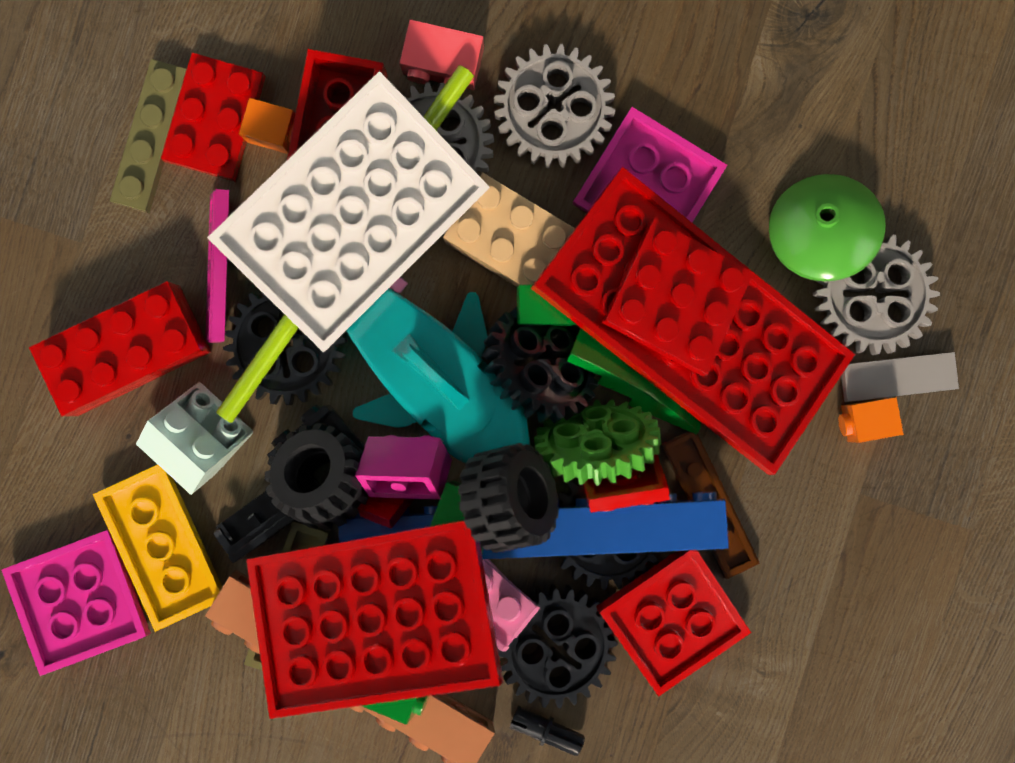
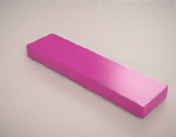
M215 189L210 195L209 235L228 218L229 190ZM209 239L205 341L207 343H222L225 341L227 257Z

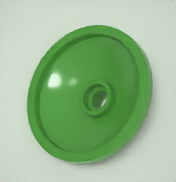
M836 174L811 176L793 184L775 203L769 220L770 242L773 251L781 263L801 277L815 281L845 279L867 267L878 254L885 235L884 211L876 196L866 186L852 178ZM824 213H831L834 219L825 221L820 216Z

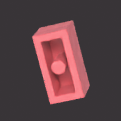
M409 20L400 59L402 73L407 75L408 80L415 83L426 84L430 80L446 84L456 68L461 65L474 75L466 89L475 90L484 51V38L472 33Z

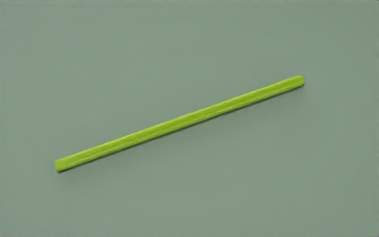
M461 65L456 68L423 116L436 131L474 78V75ZM285 314L216 411L226 421L233 423L298 330V327Z

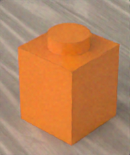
M249 98L239 135L247 143L288 154L296 113L292 109Z
M897 397L879 398L841 405L842 414H839L838 422L842 435L847 436V442L861 443L904 435Z

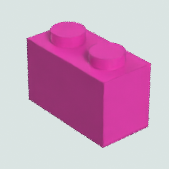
M386 435L385 437L368 436L355 476L369 497L440 499L452 459L441 438L427 435L421 437H398L395 435Z

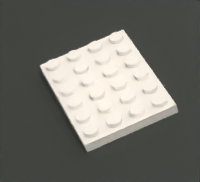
M379 71L207 238L314 344L325 352L490 187Z

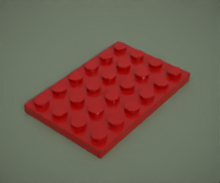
M464 521L246 559L269 719L494 687L503 684L480 541L476 542L473 539L471 530L466 527Z

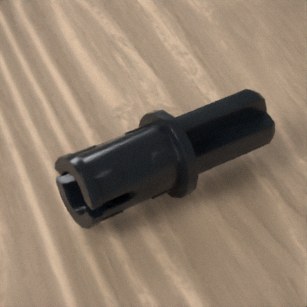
M519 705L509 727L511 730H516L539 740V745L541 746L546 743L574 756L579 755L585 742L583 734L553 722L554 717L544 718L521 708Z

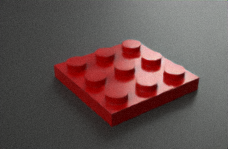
M654 218L649 222L602 323L701 376L708 375L754 272Z
M697 550L674 552L596 606L603 619L658 697L751 633Z

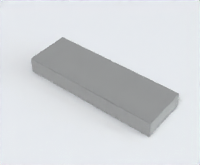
M955 352L849 364L841 375L844 402L959 389Z

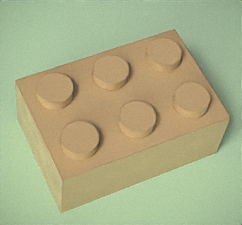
M482 172L480 177L490 188L446 231L443 236L444 242L516 287L518 285H533L575 228Z

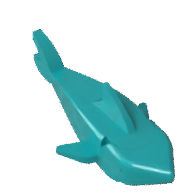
M390 288L346 330L372 371L390 392V394L356 407L353 410L354 418L398 428L407 427L417 422L432 437L441 438L448 453L463 463H466L469 458H473V455L517 443L530 445L524 407L520 405L513 411L511 409L513 399L510 396L501 400L499 397L504 389L502 386H491L490 383L496 378V375L484 370L488 364L481 357L487 346L484 344V340L488 336L479 296L476 292H469L467 294L453 331Z

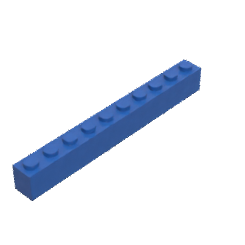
M715 491L692 493L693 499L677 500L676 493H669L670 500L656 502L651 505L617 508L613 511L590 513L587 497L576 498V505L560 506L559 499V514L556 519V528L554 532H551V537L546 542H542L540 545L502 552H492L491 549H484L482 559L729 549L726 500L724 498H717ZM438 505L424 506V513H410V508L408 507L392 529L365 519L359 513L354 518L348 516L346 517L347 523L339 527V543L430 527Z

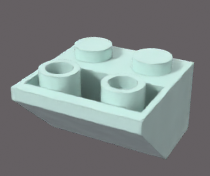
M200 381L149 419L136 443L139 448L191 495L211 479L254 432L238 416L233 423L220 417L216 411L222 402Z

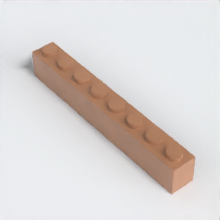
M235 570L225 582L205 617L212 620L211 625L216 630L227 635H231V633L236 634L245 640L244 644L250 650L260 654L249 577ZM447 694L429 696L422 715L415 714L407 725L363 706L349 707L359 713L365 710L377 717L376 722L388 731L395 732L397 729L409 736L408 740L415 747L423 751L428 749L435 751L441 755V760L444 763H477L495 734L493 721Z

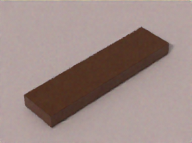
M686 431L661 443V447L687 500L693 499L692 493L706 491H715L717 498H724L726 500L729 549L711 550L723 577L727 580L760 564L698 433L696 435Z

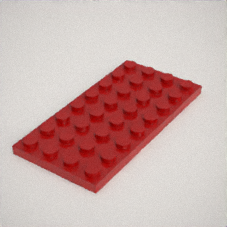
M622 167L531 286V289L766 474L775 475L855 354L755 273L750 280L708 375L701 376L603 324L602 320L649 222L654 218L750 270Z

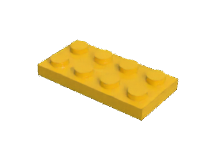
M157 464L93 494L155 632L213 604L222 589V584L175 481L165 470Z

